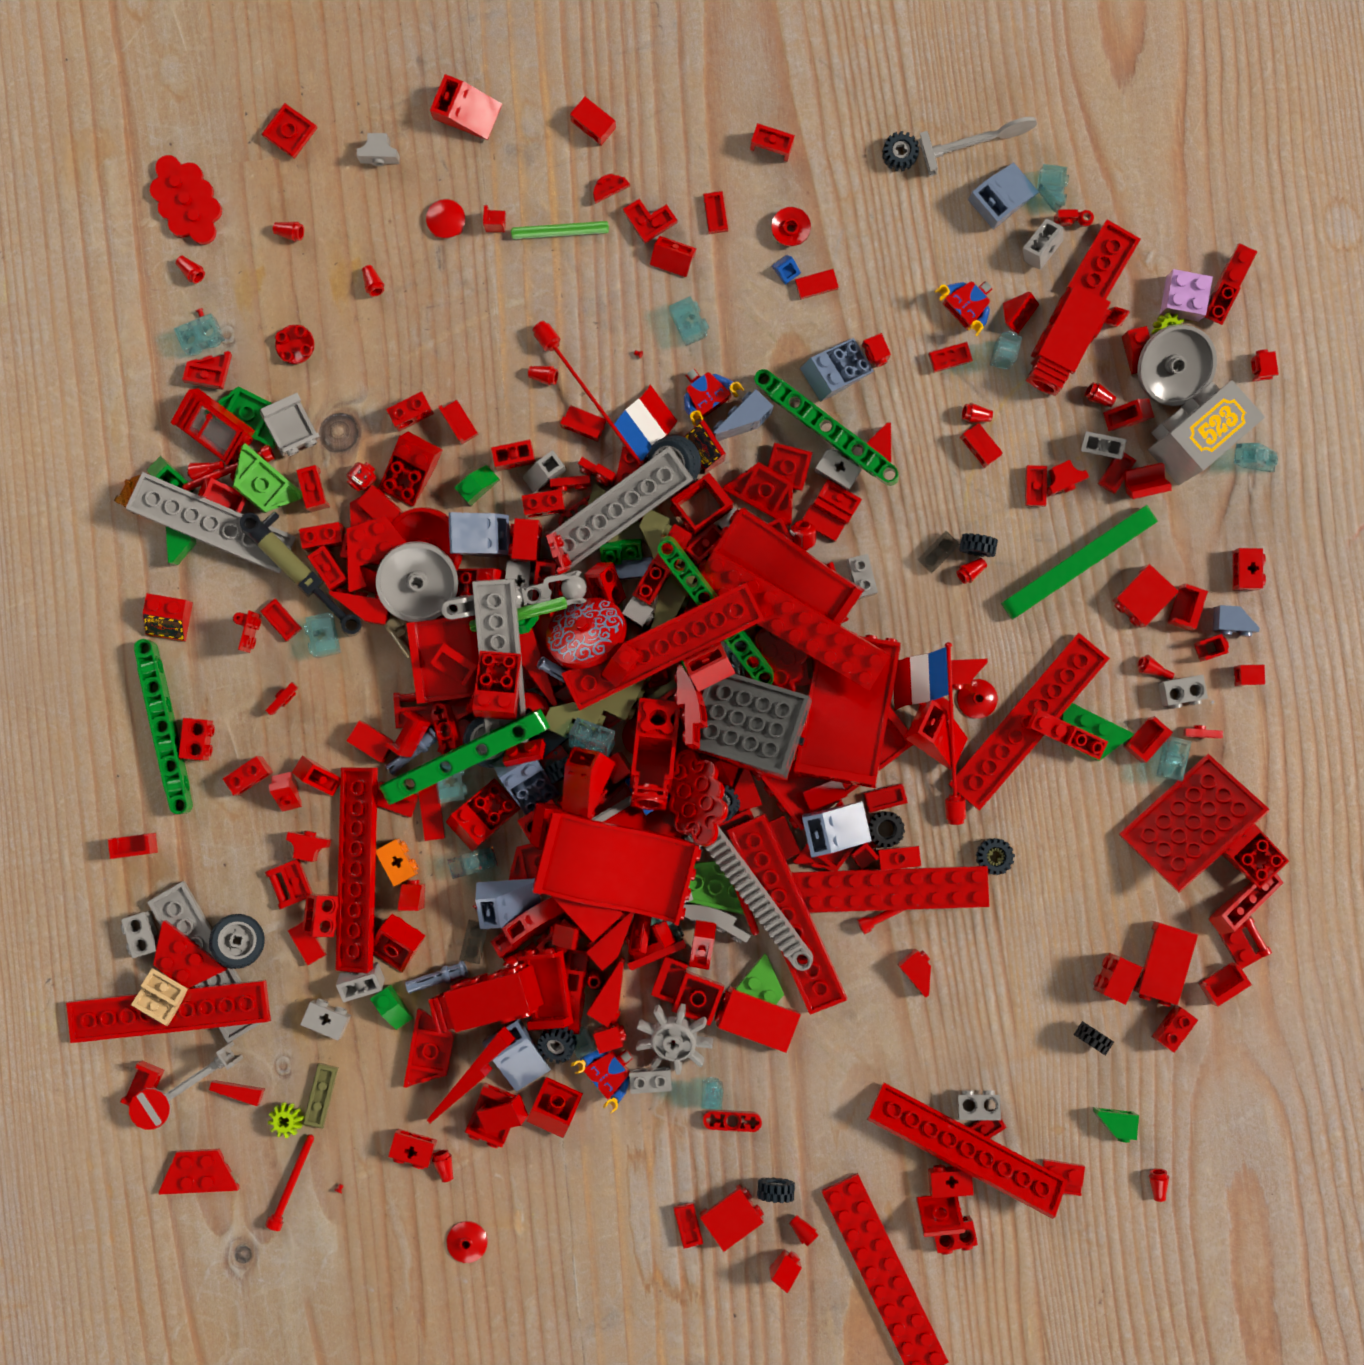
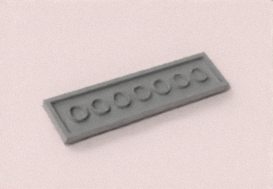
M671 446L667 447L551 532L561 535L564 546H562L564 554L568 553L572 565H569L570 569L694 480ZM547 537L541 539V542L552 556Z
M142 472L126 506V510L278 574L281 573L282 570L241 530L240 518L243 514ZM248 520L245 523V527L248 529L256 526L254 520ZM269 526L268 528L291 550L296 537Z
M515 578L473 581L478 652L492 651L521 654ZM522 659L516 719L526 715ZM484 718L485 731L488 733L513 720ZM520 726L514 727L516 734H524V730Z
M185 881L180 882L147 902L160 926L163 921L167 920L212 955L209 948L212 928ZM227 968L226 971L195 985V987L241 983L242 980L235 969ZM261 1023L218 1028L226 1042L229 1043Z

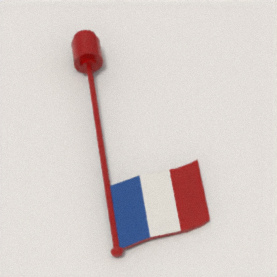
M545 321L537 323L532 331L539 344L545 351L550 350L557 353L636 460L637 466H643V460L649 453L651 446L659 439L665 438L677 423V419L650 384L645 393L625 409L613 424L559 351L558 347L561 339L552 326Z
M947 642L944 648L934 652L898 660L893 689L894 710L949 695L953 794H950L945 799V811L948 824L961 825L964 824V819H966V801L960 794H957L951 647L953 645Z

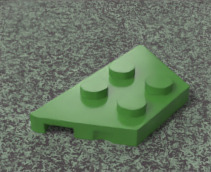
M243 444L233 481V488L263 513L303 498L302 492L247 444Z
M765 953L736 987V990L777 1004L784 996Z

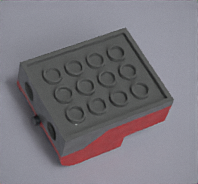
M733 674L705 688L702 696L706 707L708 728H700V749L691 750L730 762L732 765L772 778L787 780L798 745L803 746L805 738L801 736L813 703L808 695L737 674Z

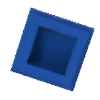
M785 255L772 265V268L785 285L801 274L793 257Z

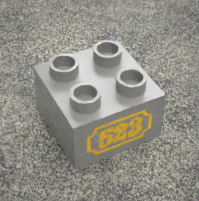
M1233 380L1220 389L1212 381L1184 403L1181 409L1151 432L1158 441L1147 450L1158 463L1162 462L1165 465V471L1180 485L1204 471L1262 421L1265 416Z

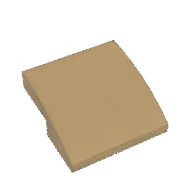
M152 968L141 984L142 988L131 1005L168 1026L188 988Z

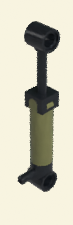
M273 512L263 522L254 513L242 515L240 527L243 533L308 598L314 593L341 620V628L345 635L352 637L359 634L362 627L359 617L352 614L346 615L319 588L323 585V581L268 528L279 518V515ZM248 520H254L256 526L248 529L245 527V523ZM348 621H354L357 624V628L351 631L345 625Z

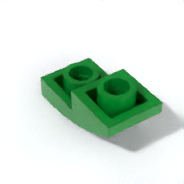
M627 539L602 545L600 547L601 562L622 564V560H642V540Z

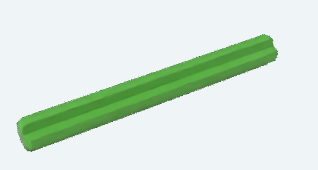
M607 221L512 227L511 236L512 239L608 233L609 223Z
M560 597L518 608V621L566 609V598ZM475 619L469 623L472 632H477Z

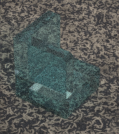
M587 1025L580 1029V1035L573 1034L577 1037V1045L574 1052L577 1059L597 1050V1045Z

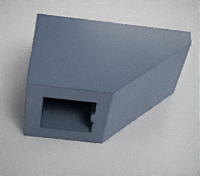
M1219 605L1214 607L1213 631H1220L1219 635H1232V632L1240 633L1239 636L1251 637L1253 633L1259 632L1260 628L1240 606Z

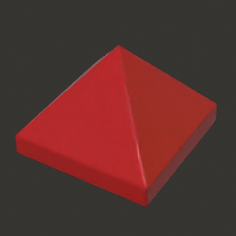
M1115 306L1104 323L1115 327L1122 326L1130 312Z

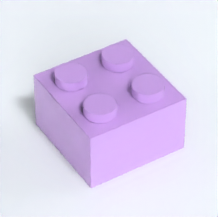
M1173 269L1166 276L1160 315L1170 313L1172 317L1174 314H1178L1177 318L1199 322L1206 316L1213 276Z

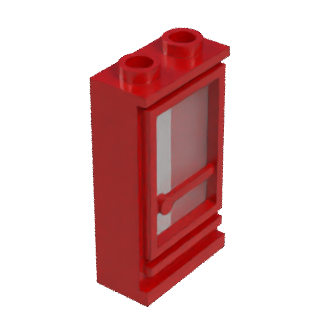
M199 388L187 391L170 422L224 461L226 465L238 462L241 447L243 444L248 446L253 440L252 435L255 430Z

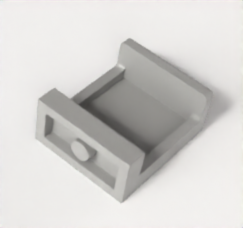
M298 393L260 409V415L282 456H293L299 452L298 449L304 446L310 448L317 444L320 436L311 424Z

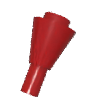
M222 460L213 463H190L187 474L190 479L195 480L215 470L224 468V463Z
M1149 654L1141 657L1138 661L1139 673L1163 676L1169 680L1174 678L1175 673L1165 669Z
M532 942L524 950L504 958L505 963L503 966L508 968L524 963V960L518 961V956L525 954V950L536 949V945Z

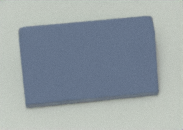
M644 557L642 560H622V564H615L619 579L642 578L653 557Z

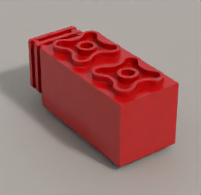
M1077 284L1071 289L1067 288L1048 321L1050 323L1042 332L1038 343L1031 353L1033 360L1030 364L1033 367L1025 381L1044 393L1056 396L1062 390L1070 373H1075L1089 344L1100 333L1111 311L1108 309L1111 302Z
M639 699L630 789H632L631 807L645 810H666L668 793L671 792L680 713V707L675 701Z
M525 963L503 968L489 975L485 973L460 980L458 983L450 985V990L429 999L431 1015L438 1033L453 1029L456 1033L497 1021L504 1024L517 1019H523L537 1012L538 1007L544 1004L533 965L525 966Z

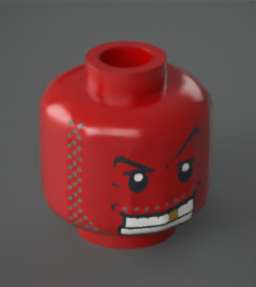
M361 462L355 463L346 474L347 483L357 492H360V490L367 491L377 479L374 474L375 468L368 462H365V464Z
M800 520L791 526L790 535L797 545L805 551L815 545L816 528L813 524L806 520Z

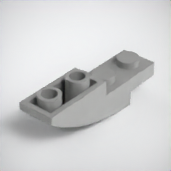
M684 903V908H686L685 917L692 921L691 925L694 927L696 920L716 923V930L724 933V931L731 933L730 938L739 943L742 940L747 943L751 935L734 925L737 919L736 916L721 909L695 903Z

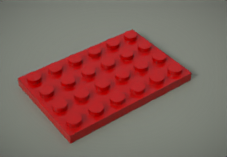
M1207 754L1120 832L1119 836L1166 882L1180 893L1264 817L1270 809L1210 754Z

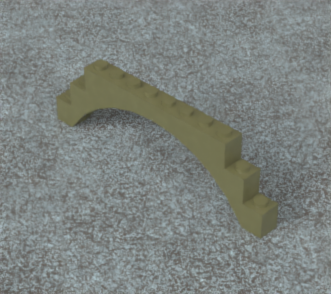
M651 510L644 515L639 528L653 559H655L660 540L664 536H668L672 526L670 525V518ZM673 572L658 593L655 618L651 629L679 616L681 609L685 611L689 603V599H687L689 593ZM695 576L687 577V581L690 584L697 583ZM654 675L580 711L575 702L550 707L545 717L550 726L547 730L566 738L567 734L571 735L574 730V720L597 730L598 726L602 727L606 719L604 713L627 723L628 719H633L637 708H635L637 701L644 697L646 690L643 688L646 682L650 683Z

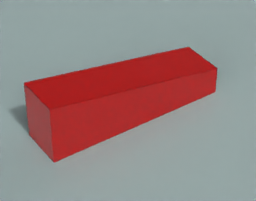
M214 1080L211 1082L209 1090L258 1106L261 1103L265 1088Z

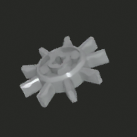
M681 1004L678 1008L677 1017H666L660 1005H656L654 1015L658 1022L654 1025L640 1019L637 1026L638 1030L648 1033L652 1037L638 1040L636 1049L639 1051L653 1048L656 1054L653 1057L651 1067L654 1069L663 1059L674 1062L676 1075H680L683 1065L682 1060L690 1058L695 1064L702 1067L704 1057L695 1050V1047L712 1049L714 1039L697 1036V1031L706 1027L707 1019L705 1016L690 1023L683 1019L686 1013L685 1004Z

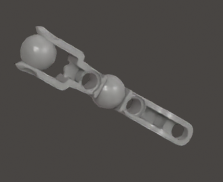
M576 570L566 574L547 576L544 582L531 585L527 589L515 585L517 609L527 606L528 603L537 604L551 600L550 595L552 591L549 589L548 583L563 580L561 592L566 598L567 605L585 603L587 600L583 596L587 591L585 581L579 577L582 572ZM529 590H537L539 598L537 600L529 599ZM474 595L448 599L442 605V614L447 619L475 615ZM450 604H455L458 611H451L449 608Z

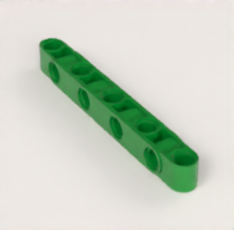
M761 369L756 372L754 380L758 388L784 410L885 485L893 486L898 482L899 473L897 468L875 449L770 371ZM762 377H769V381L766 384H760ZM793 400L800 401V405L798 407H790L791 402ZM824 424H831L832 427L829 431L824 432L821 430ZM856 447L863 448V453L856 456L853 454V450ZM888 471L895 473V477L891 480L884 478L885 473Z
M140 639L134 645V652L164 791L170 811L174 814H187L192 810L193 802L184 758H179L180 739L164 667L157 644L151 640ZM148 643L149 651L144 653L143 646ZM156 682L158 690L153 693L151 687ZM165 721L167 729L162 732L160 725ZM172 760L176 764L173 771L169 769V763ZM180 800H182L185 804V807L182 811L179 810L177 807V804Z
M541 708L411 769L383 783L379 788L388 805H391L547 730L550 726ZM520 726L524 730V734H516L514 727ZM478 744H484L487 747V752H481L478 749ZM442 762H448L451 769H444ZM406 779L413 780L414 787L408 786Z

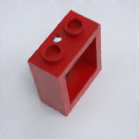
M709 472L673 497L670 510L676 518H681L684 529L696 536L712 523H715L733 509V501ZM704 488H707L722 508L695 526L680 505Z

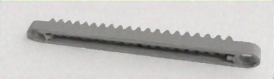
M718 826L716 841L712 845L706 846L705 849L710 852V856L715 859V863L720 866L721 871H724L725 876L730 879V883L735 886V890L739 892L740 897L744 898V902L749 905V909L754 912V916L759 919L760 924H763L764 929L769 932V936L773 938L779 950L783 951L784 956L788 958L797 970L805 971L809 969L813 962L811 951ZM805 955L808 963L800 964L797 956Z

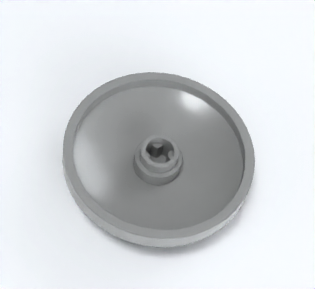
M1176 324L1159 330L1146 342L1139 357L1138 378L1143 390L1150 398L1159 403L1170 406L1183 405L1212 382L1217 366L1215 347L1208 335L1193 326Z
M407 542L393 548L382 559L376 575V589L380 601L394 616L409 622L433 620L442 615V605L448 599L456 597L458 575L454 563L440 548L426 542Z

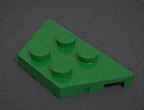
M239 386L232 390L228 396L218 401L221 406L255 430L252 435L253 439L274 449L275 441L260 415V409L273 403ZM208 410L204 411L205 415L210 413ZM213 415L214 420L225 424L223 421H221L219 418Z
M1073 703L1066 709L1061 720L1108 741L1100 760L1134 734ZM1082 753V754H1084V755H1086V756H1088V757H1090V758H1092V759H1094V760H1096V761H1100V760H1098V759H1096V758H1094V757H1091V756H1089V755H1087V754H1085V753Z

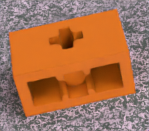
M400 838L376 850V855L393 886H397L418 874L417 869H419L416 861L413 858L410 859L407 853L409 851L407 844L404 840L401 841ZM396 857L402 858L403 861L400 865H395Z

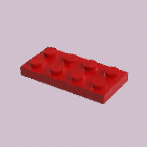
M1107 219L1067 288L1071 289L1077 284L1107 299L1141 238Z

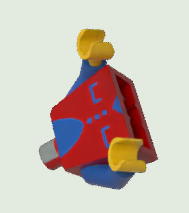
M971 281L969 283L960 282L939 286L934 292H939L942 295L939 299H944L942 304L967 331L974 329L977 332L975 336L979 335L987 323L990 312L988 307L990 299L986 295L992 291L991 285L984 281L977 287Z
M692 369L685 375L691 384L686 388L684 408L693 426H695V420L700 419L702 421L703 418L730 400V392H732L734 397H738L736 391L739 389L744 391L740 382H733L726 377L711 374L710 372L700 376L695 369Z
M625 1049L617 1056L613 1050L599 1054L598 1050H593L580 1058V1060L572 1062L571 1067L576 1064L579 1066V1070L575 1074L584 1071L607 1098L608 1101L604 1103L603 1108L611 1104L613 1109L610 1114L617 1110L618 1103L626 1094L630 1082V1077L628 1076L630 1071L625 1065L633 1059L631 1053Z

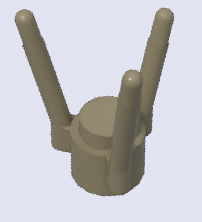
M393 617L385 624L384 628L392 636L405 657L409 658L410 649L401 638L406 631L404 626L407 627L406 623L408 622Z

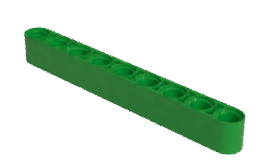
M1148 505L1144 506L1003 601L1001 605L1013 620L1157 523V518Z
M671 536L663 537L658 545V553L695 603L700 606L718 597L678 542ZM670 543L673 546V550L665 551L662 545ZM681 559L685 562V566L679 568L674 562ZM695 576L698 582L690 584L687 581V577ZM702 592H706L709 594L710 598L707 600H702L699 597V594ZM744 630L724 640L754 680L770 685L773 683V669ZM737 641H744L746 646L738 648L735 643ZM749 657H756L758 662L751 664L747 659ZM761 673H768L770 677L763 680L759 675Z

